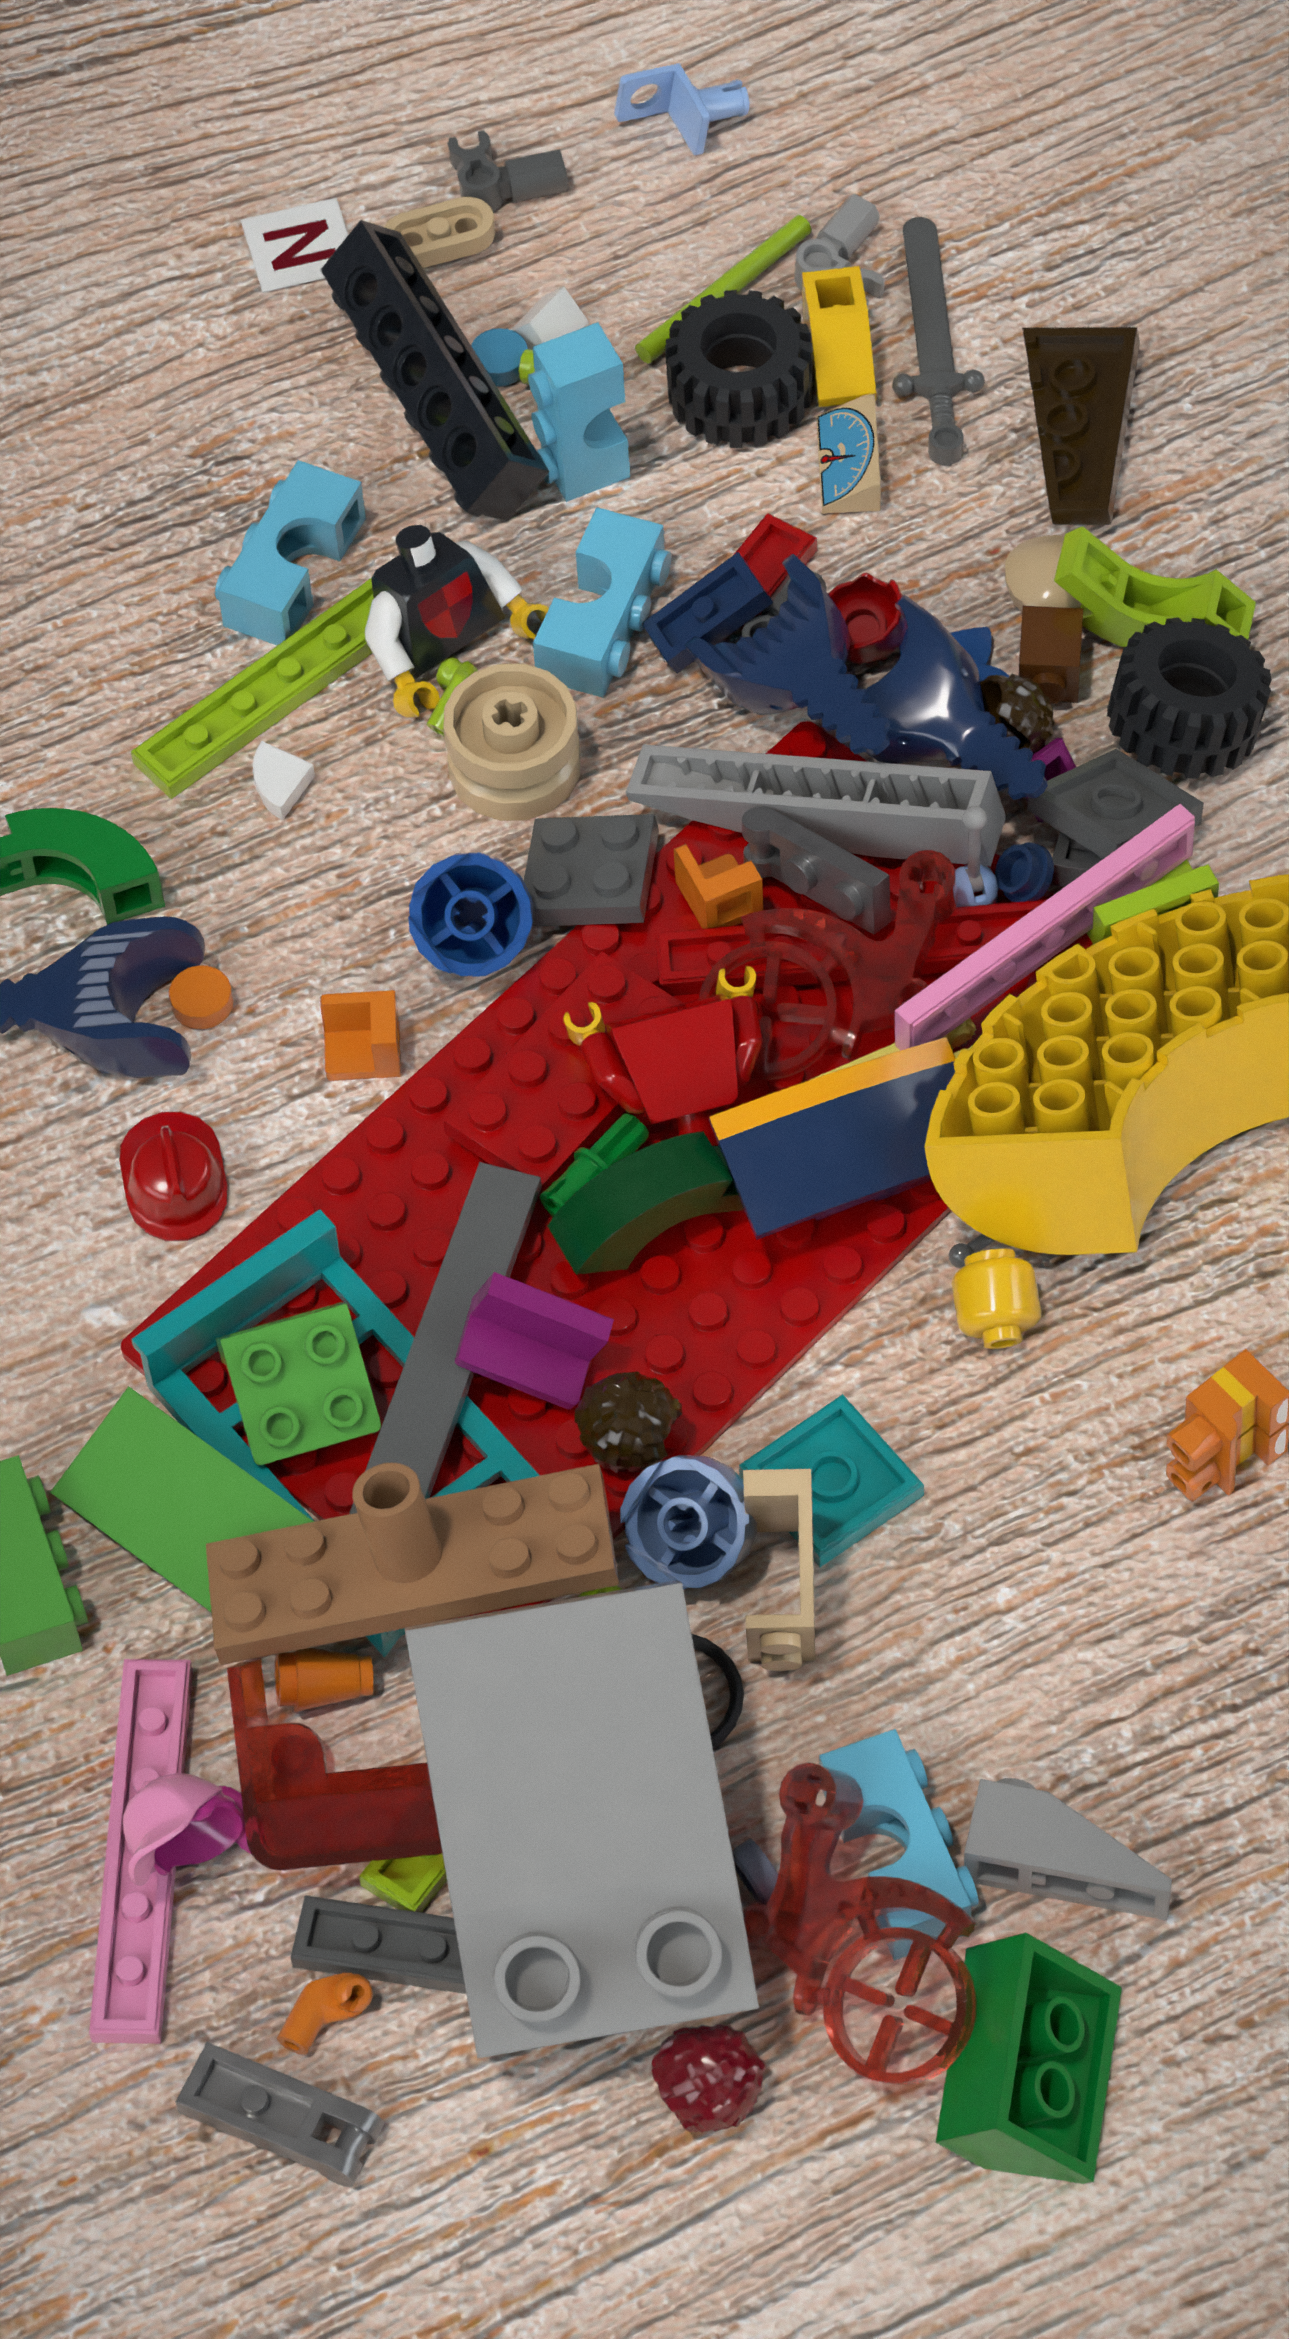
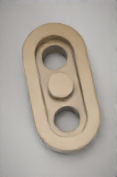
M459 197L403 212L392 217L384 226L385 228L401 232L422 268L480 253L487 249L495 238L494 214L491 207L483 200L474 197Z

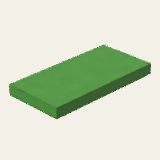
M129 1386L50 1492L210 1612L207 1543L314 1522Z

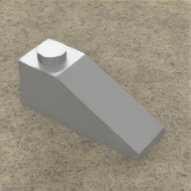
M1003 1778L997 1782L980 1779L964 1852V1865L969 1870L974 1884L1167 1920L1172 1879L1050 1792L1035 1789L1030 1783L1015 1778Z

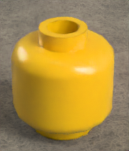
M990 1249L967 1256L964 1259L965 1266L954 1274L951 1281L957 1323L960 1330L966 1336L983 1339L984 1347L989 1349L1006 1348L1020 1344L1023 1341L1022 1333L1034 1327L1041 1318L1036 1277L1032 1265L1026 1260L1016 1258L1015 1251L1011 1249Z

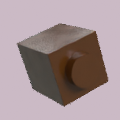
M1023 606L1018 676L1037 682L1043 693L1050 698V704L1059 702L1078 703L1083 608Z

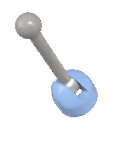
M978 806L969 807L963 813L962 821L968 829V865L957 868L950 879L948 899L952 908L997 904L998 902L996 876L989 867L980 864L981 829L986 826L988 817L985 810ZM982 891L983 895L974 897L975 892Z

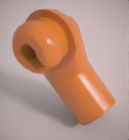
M341 1973L309 1982L302 1989L277 2036V2041L294 2053L306 2055L323 2025L355 2017L369 2006L373 1997L370 1982L364 1976L353 1973Z

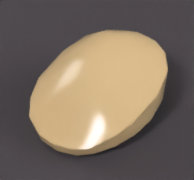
M1046 535L1032 538L1018 544L1009 553L1005 561L1006 587L1013 604L1021 612L1023 606L1081 608V603L1054 582L1065 536Z

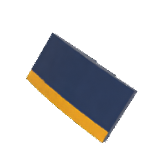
M947 1037L890 1053L814 1078L709 1117L710 1126L756 1240L815 1218L818 1221L872 1199L878 1202L932 1181L924 1148L931 1112L940 1090H946L955 1074L954 1061L956 1059Z

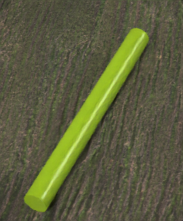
M796 215L636 344L635 351L639 358L645 363L650 364L665 352L666 339L670 338L669 329L674 320H682L681 312L689 305L699 307L701 306L700 299L711 294L715 298L724 297V291L737 290L738 293L812 232L811 225L806 218Z

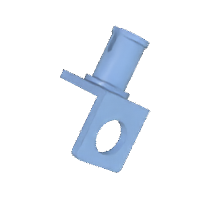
M680 63L623 75L619 81L614 115L619 122L668 112L693 155H699L704 152L709 122L747 115L749 111V96L746 87H742L743 82L738 79L726 84L697 89L692 85ZM648 84L658 85L656 93L648 101L640 104L631 103L632 95L636 90Z

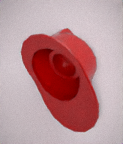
M161 1112L142 1119L132 1127L120 1145L119 1162L127 1206L134 1222L148 1235L164 1241H188L205 1234L219 1222L227 1205V1181L220 1145L213 1129L199 1117L184 1112Z

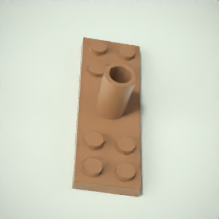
M383 1463L368 1469L357 1479L352 1493L357 1513L206 1544L214 1649L220 1665L619 1585L605 1484L599 1464L425 1499L418 1476L411 1468L400 1463Z

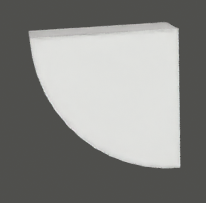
M263 741L259 744L254 755L253 776L257 792L262 798L266 809L276 817L284 820L314 779L313 764Z

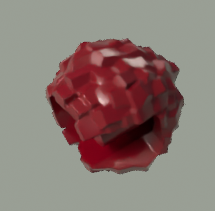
M702 2024L698 2027L686 2026L675 2030L672 2035L662 2041L661 2048L654 2055L651 2063L653 2079L658 2084L661 2098L668 2109L675 2113L685 2130L689 2132L699 2131L700 2133L711 2130H726L732 2126L738 2127L746 2119L747 2114L753 2111L754 2104L758 2102L757 2094L762 2091L763 2074L767 2068L755 2048L748 2043L743 2031L735 2030L730 2025L725 2026L723 2024L715 2026Z

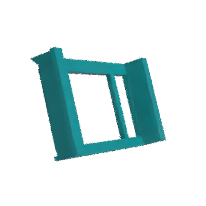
M320 1209L131 1339L134 1348L141 1354L147 1387L177 1422L311 1520H313L311 1516L265 1464L258 1465L253 1461L250 1447L236 1432L244 1426L237 1402L219 1413L185 1374L219 1351L215 1338L252 1328L321 1279L328 1284L344 1303H347L348 1308L357 1316L352 1323L358 1344L374 1335L396 1361L404 1367L414 1337L341 1258L336 1226ZM466 1396L456 1427L485 1459L433 1497L487 1487L499 1477H502L506 1482H512L540 1475L473 1401ZM405 1629L366 1637L385 1658L399 1638L405 1635Z

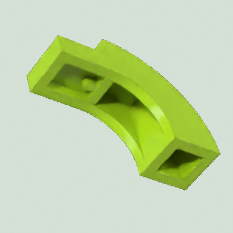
M1083 526L1065 534L1054 582L1081 603V608H1083V626L1099 637L1121 647H1127L1129 638L1135 632L1143 633L1145 625L1152 622L1165 625L1167 618L1179 617L1183 622H1191L1192 618L1204 619L1205 624L1216 627L1217 624H1221L1230 628V634L1234 636L1242 635L1248 640L1256 602L1217 569L1204 575L1190 578L1157 576L1142 571L1123 560Z

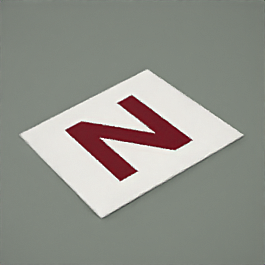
M337 198L240 219L262 293L325 279L320 269L348 236Z

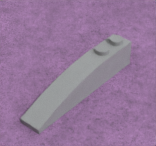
M645 744L642 745L626 790V795L630 801L687 819L741 833L742 816L747 810L755 807H768L852 854L968 864V829L962 821L963 813L967 808L978 806L987 813V824L981 829L980 864L983 866H991L1006 819L991 771Z

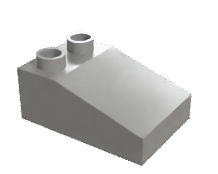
M675 1580L404 1627L477 2058L759 2009L735 1865L682 1583Z

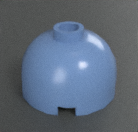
M678 1455L647 1467L630 1484L620 1509L621 1523L625 1522V1534L629 1541V1544H626L625 1547L633 1563L647 1578L657 1583L678 1580L682 1583L684 1590L687 1588H701L727 1578L749 1555L757 1535V1522L750 1514H745L743 1479L732 1467L707 1456Z

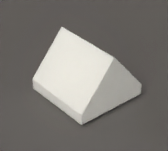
M563 286L542 296L511 330L521 335L527 344V348L533 350V346L589 326V321Z

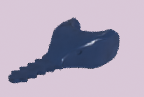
M791 554L781 562L791 579L788 585L787 601L781 604L779 615L770 618L767 627L757 629L753 637H741L736 644L721 642L712 645L696 636L684 644L686 650L707 677L739 707L758 715H769L807 706V713L810 719H822V727L826 731L836 730V737L840 743L850 741V750L854 754L869 752L872 755H878L890 744V739L887 736L891 725L889 719L878 717L880 713L878 705L867 703L869 696L866 690L856 689L858 686L856 676L845 674L847 671L845 663L849 653L851 636L841 611L816 575L794 554Z
M904 594L895 603V607L906 619L908 626L904 650L898 662L887 675L870 687L863 689L867 691L869 696L867 703L877 704L880 708L878 717H886L891 723L887 734L890 744L878 755H872L869 752L865 753L881 763L891 764L947 759L951 766H957L961 763L962 769L991 771L997 791L1009 788L1008 793L1012 800L1022 797H1039L1048 786L1047 780L1044 778L1046 764L1042 760L1032 761L1033 752L1029 748L1018 750L1019 739L1015 736L1006 737L1007 728L1003 723L995 724V717L989 712H985L979 672L974 659L949 633L938 618Z
M167 916L129 919L113 922L101 927L39 973H27L17 983L12 982L8 978L1 982L0 1033L7 1032L14 1025H17L23 1032L38 1030L102 1073L130 1078L184 1075L189 1069L191 1061V1050L186 1039L171 1028L144 1022H134V1019L144 1000L157 987L174 979L183 970L201 964L205 953L204 938L196 926L186 920Z

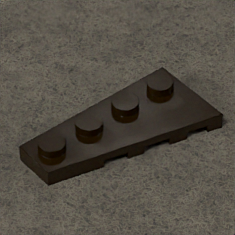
M1137 327L1022 328L1052 524L1111 525L1140 346Z

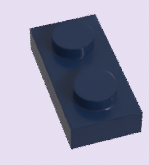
M737 552L645 620L642 625L666 662L676 673H679L695 661L684 646L691 638L696 636L712 645L718 644L774 602L748 563Z

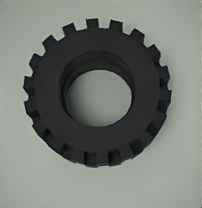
M737 290L724 291V297L715 298L711 294L701 298V306L699 307L689 305L681 312L682 320H674L669 329L670 338L666 339L665 347L669 404H672L673 415L677 421L686 422V431L695 437L703 433L705 434L706 442L716 446L721 441L730 442V448H743L742 443L753 442L755 447L765 445L769 436L773 435L780 439L788 434L789 424L798 426L805 417L804 408H810L813 389L811 333L807 324H801L799 312L794 307L784 310V300L775 296L767 300L762 298V292L749 290L748 295H737ZM733 366H750L755 368L744 372L723 370Z
M1179 617L1167 618L1165 625L1157 622L1145 625L1143 633L1135 632L1129 638L1127 647L1123 648L1107 706V716L1111 718L1109 728L1112 735L1121 737L1119 746L1126 753H1136L1138 755L1137 762L1146 767L1151 765L1161 768L1160 773L1173 776L1174 772L1184 774L1187 779H1199L1200 773H1206L1210 777L1223 775L1225 767L1234 770L1242 764L1244 756L1249 757L1254 749L1271 692V673L1269 669L1264 668L1265 659L1260 651L1250 650L1251 642L1242 635L1234 636L1230 634V628L1221 624H1217L1216 627L1205 624L1204 619L1192 618L1191 622H1183Z

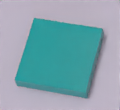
M843 1394L739 1465V1476L742 1479L743 1470L811 1469L813 1558L820 1568L924 1496V1484ZM799 1531L789 1532L799 1544Z

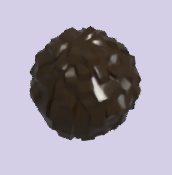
M1013 673L1009 677L990 675L980 682L985 712H989L995 717V724L1003 723L1007 728L1006 737L1015 736L1019 739L1018 750L1029 748L1034 755L1052 741L1054 735L1052 730L1054 725L1053 709L1050 705V698L1043 693L1037 682L1029 678H1022Z
M639 1371L615 1373L594 1383L590 1388H586L583 1398L575 1409V1423L581 1432L579 1439L595 1462H598L604 1469H611L616 1473L619 1471L625 1472L626 1469H628V1472L645 1470L647 1467L661 1462L668 1456L663 1444L664 1439L668 1437L671 1425L682 1415V1404L678 1399L673 1398L669 1389L657 1378L647 1377L640 1374Z

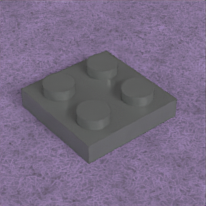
M1114 749L1048 780V786L1044 793L1037 798L1028 797L1027 804L1029 812L1050 824L1057 831L1066 834L1088 848L1101 859L1110 855L1178 804L1184 806L1195 816L1194 827L1201 824L1204 803L1118 749Z
M655 814L535 818L524 876V883L532 898L533 926L644 923L659 834Z

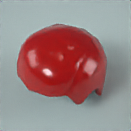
M865 572L853 581L837 585L828 593L841 611L851 636L847 662L861 665L881 661L901 645L908 626L906 619L895 607V603L903 595L898 584L893 579L887 583Z

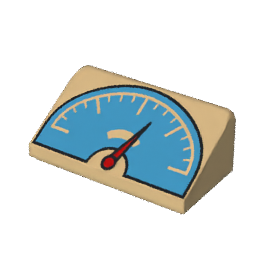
M868 394L816 416L822 514L881 511L875 394Z

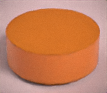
M200 965L187 968L180 972L170 985L169 998L172 1012L175 1018L186 1027L193 1029L212 1028L222 1023L231 1013L233 995L229 979L222 971L214 967Z

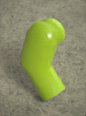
M448 658L442 662L437 671L436 680L445 691L426 725L444 736V707L454 688L472 673L478 671L469 661L461 663L456 658Z

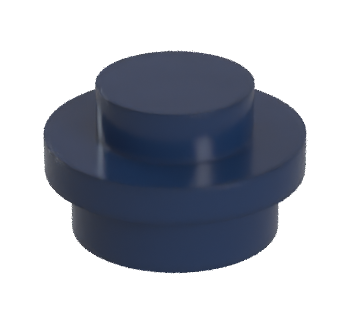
M1028 842L1010 846L1002 853L995 869L997 885L1005 896L1013 902L1037 901L1046 893L1051 884L1054 872L1053 859L1045 847L1036 843Z

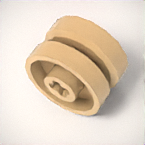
M525 663L496 664L472 673L454 688L444 707L443 729L445 746L448 750L449 779L461 801L476 813L499 821H527L553 811L570 797L580 778V744L577 707L568 687L549 671Z

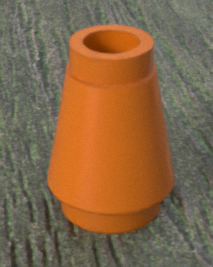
M304 1648L275 1654L274 1677L278 1707L293 1706L296 1713L373 1694L374 1680L371 1655L358 1656L352 1653L316 1648Z

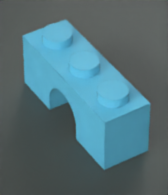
M597 322L533 346L535 372L528 375V381L532 395L538 405V411L531 414L535 432L541 442V448L537 452L550 471L544 478V481L547 484L555 482L565 501L568 502L630 478L628 439L609 409L625 403L623 363L600 324Z
M298 460L286 480L281 479L276 483L270 496L267 511L259 523L254 522L250 525L243 540L241 553L232 567L226 566L222 570L217 580L215 597L220 603L223 627L274 645H279L299 630L314 604L308 568L291 563V561L311 554L341 561L366 520L362 483L360 481Z
M596 507L575 553L578 589L596 593L602 597L587 603H574L554 597L533 641L535 667L549 671L569 689L604 698L613 676L621 677L626 669L630 655L629 641L634 630L641 632L644 629L642 623L648 619L651 609L650 595L655 585L663 586L666 582L671 567L672 554L670 551L665 550L664 525Z
M896 1729L819 1755L820 1787L843 1842L845 1843L865 1835L881 1834L895 1839L906 1850L904 1855L895 1863L868 1873L869 1904L893 1961L971 1934V1907L979 1905L976 1887L965 1865L958 1868L954 1866L947 1849L953 1846L952 1833L941 1807L930 1810L922 1789L928 1788V1780L916 1749L905 1752Z

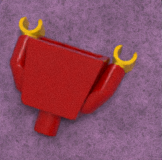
M749 966L745 967V985L742 987L729 985L725 979V969L722 968L718 974L717 995L605 1023L608 1034L604 1033V1021L600 1008L596 1003H588L594 1020L586 1027L573 1025L568 1012L564 1015L569 1038L573 1043L580 1046V1050L596 1083L627 1113L644 1114L650 1123L674 1119L678 1136L704 1131L712 1146L718 1143L709 1123V1117L713 1116L711 1109L738 1101V1089L750 1081L763 1042L757 1006L752 998L756 973Z

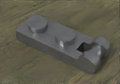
M755 807L743 814L742 835L749 842L743 852L744 863L752 861L761 878L770 876L788 885L793 891L804 894L832 910L840 918L851 921L874 935L891 922L889 874L773 809Z
M206 2042L175 2101L178 2113L312 2168L328 2180L346 2187L354 2185L363 2167L359 2158L366 2144H374L384 2126L382 2118L363 2106L209 2042ZM325 2123L342 2131L334 2146L317 2139Z

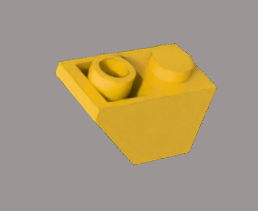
M860 266L803 272V322L808 325L811 333L813 379L818 407L843 405L868 394H875L876 401L869 316Z

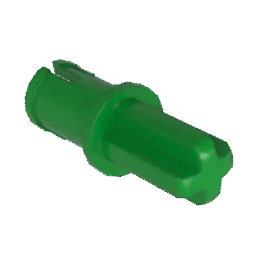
M626 1113L590 1149L578 1148L574 1153L575 1161L539 1196L541 1204L548 1213L554 1217L559 1209L587 1182L614 1163L634 1153L649 1137V1131L646 1126L634 1115Z

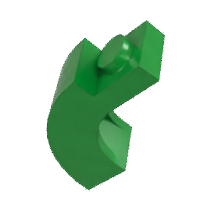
M37 808L5 815L9 835L0 837V896L35 885L58 884L68 886L90 897L101 910L107 925L165 907L159 872L153 859L136 838L113 822L83 811L62 808Z

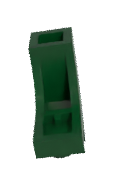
M704 1131L657 1142L614 1163L580 1188L559 1209L547 1226L576 1275L627 1269L636 1255L651 1240L670 1227L696 1216L741 1211L744 1208L719 1146H712Z

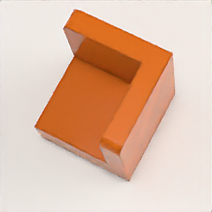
M686 844L674 849L676 883L702 929L736 926L763 914L762 878L752 861L738 865L733 855L725 854L698 865Z
M395 990L322 995L320 997V1008L324 1027L326 1078L330 1081L401 1077L400 1022Z

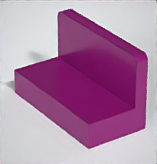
M493 1272L472 1297L455 1356V1363L459 1367L570 1410L579 1402L589 1363L608 1342L614 1319Z

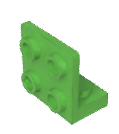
M336 1303L215 1338L221 1361L228 1369L253 1461L256 1464L264 1465L380 1430L381 1422L347 1303Z

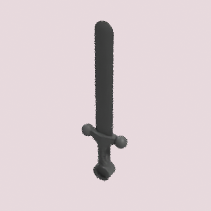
M915 217L909 219L903 225V238L920 375L911 377L908 374H899L893 379L892 388L899 396H907L913 392L929 400L932 429L929 432L928 440L929 457L939 465H952L962 458L964 442L962 430L955 426L952 397L965 389L973 393L981 390L985 379L978 370L972 369L966 373H956L954 371L937 228L930 219Z

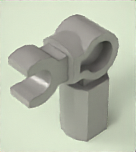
M856 194L850 195L821 229L816 239L805 241L799 246L796 252L794 281L799 289L802 290L803 272L851 267V263L848 261L880 220L879 212L873 203ZM860 269L864 292L881 298L884 294V278L873 270ZM866 298V303H867V308H868L869 300Z

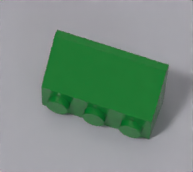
M1028 1933L966 1948L935 2143L988 2170L1080 2184L1094 2182L1122 1987Z

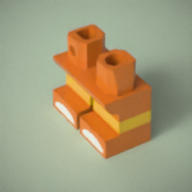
M1246 1348L1186 1396L1185 1421L1167 1434V1446L1175 1459L1166 1465V1476L1192 1502L1215 1484L1229 1496L1235 1487L1236 1467L1255 1453L1269 1466L1288 1450L1289 1390Z

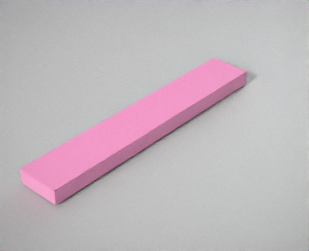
M1178 804L895 1010V1046L901 1051L941 1039L1092 929L1093 907L1151 886L1193 855L1195 816L1184 806Z
M124 1659L89 2030L92 2043L161 2044L176 1866L164 1876L155 1870L143 1886L134 1884L130 1880L128 1866L133 1853L124 1834L123 1815L129 1801L140 1791L145 1781H153L165 1775L184 1773L193 1677L191 1660Z

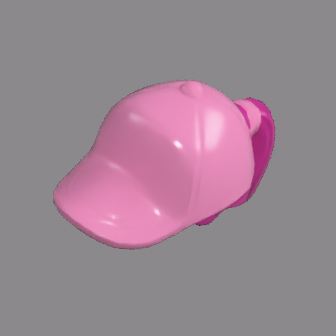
M175 1773L159 1777L153 1781H145L140 1791L129 1801L123 1815L124 1834L133 1853L129 1862L128 1873L130 1880L138 1886H143L155 1870L164 1876L175 1866L206 1862L226 1851L235 1843L246 1852L256 1856L276 1857L282 1855L285 1851L283 1844L276 1837L258 1807L248 1797L234 1788L217 1786L190 1774Z

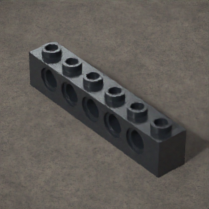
M360 220L320 269L333 290L331 294L332 299L347 313L357 330L355 333L357 340L365 349L370 351L381 369L379 374L382 381L395 392L405 408V419L420 433L430 449V460L438 469L444 472L455 490L453 496L458 505L467 513L476 517L485 515L508 521L550 471L401 232Z

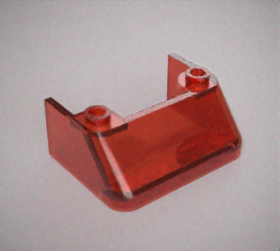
M261 1658L245 1660L227 1668L246 1840L252 1856L260 1864L273 1870H292L442 1854L427 1763L328 1773L324 1744L313 1729L293 1722L269 1725Z

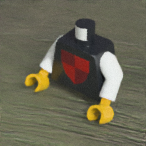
M412 525L402 529L395 538L399 555L375 570L371 578L374 599L371 603L364 632L366 642L387 681L394 680L398 686L393 696L395 710L400 715L409 718L420 716L413 701L415 692L426 709H435L440 700L439 692L434 685L424 681L415 682L413 677L417 679L505 619L502 611L505 605L512 612L510 624L514 633L519 637L535 639L536 637L527 626L529 614L534 611L543 622L549 609L542 604L527 603L519 594L523 590L521 585L495 556L467 540L455 543L441 532L431 533L423 525Z

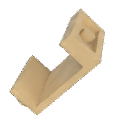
M811 1469L743 1470L745 1514H750L757 1522V1532L799 1531L800 1614L745 1615L748 1662H761L762 1668L772 1671L799 1669L802 1667V1661H815Z

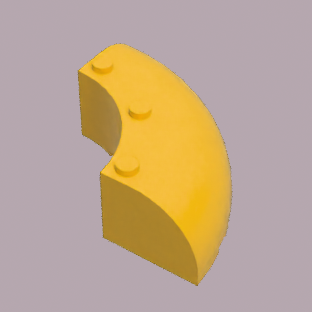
M1289 874L1249 880L1250 890L1214 898L1211 889L1190 895L1191 904L1161 915H1158L1154 908L1110 926L1112 936L1093 944L1087 949L1076 944L1056 956L1036 971V983L1018 997L1009 994L989 1013L981 1023L982 1035L970 1050L962 1049L954 1061L955 1074L946 1090H940L931 1112L924 1146L931 1180L944 1203L955 1215L983 1235L1022 1250L1055 1255L1137 1252L1140 1233L1152 1205L1166 1185L1184 1167L1207 1150L1241 1132L1266 1123L1289 1118Z

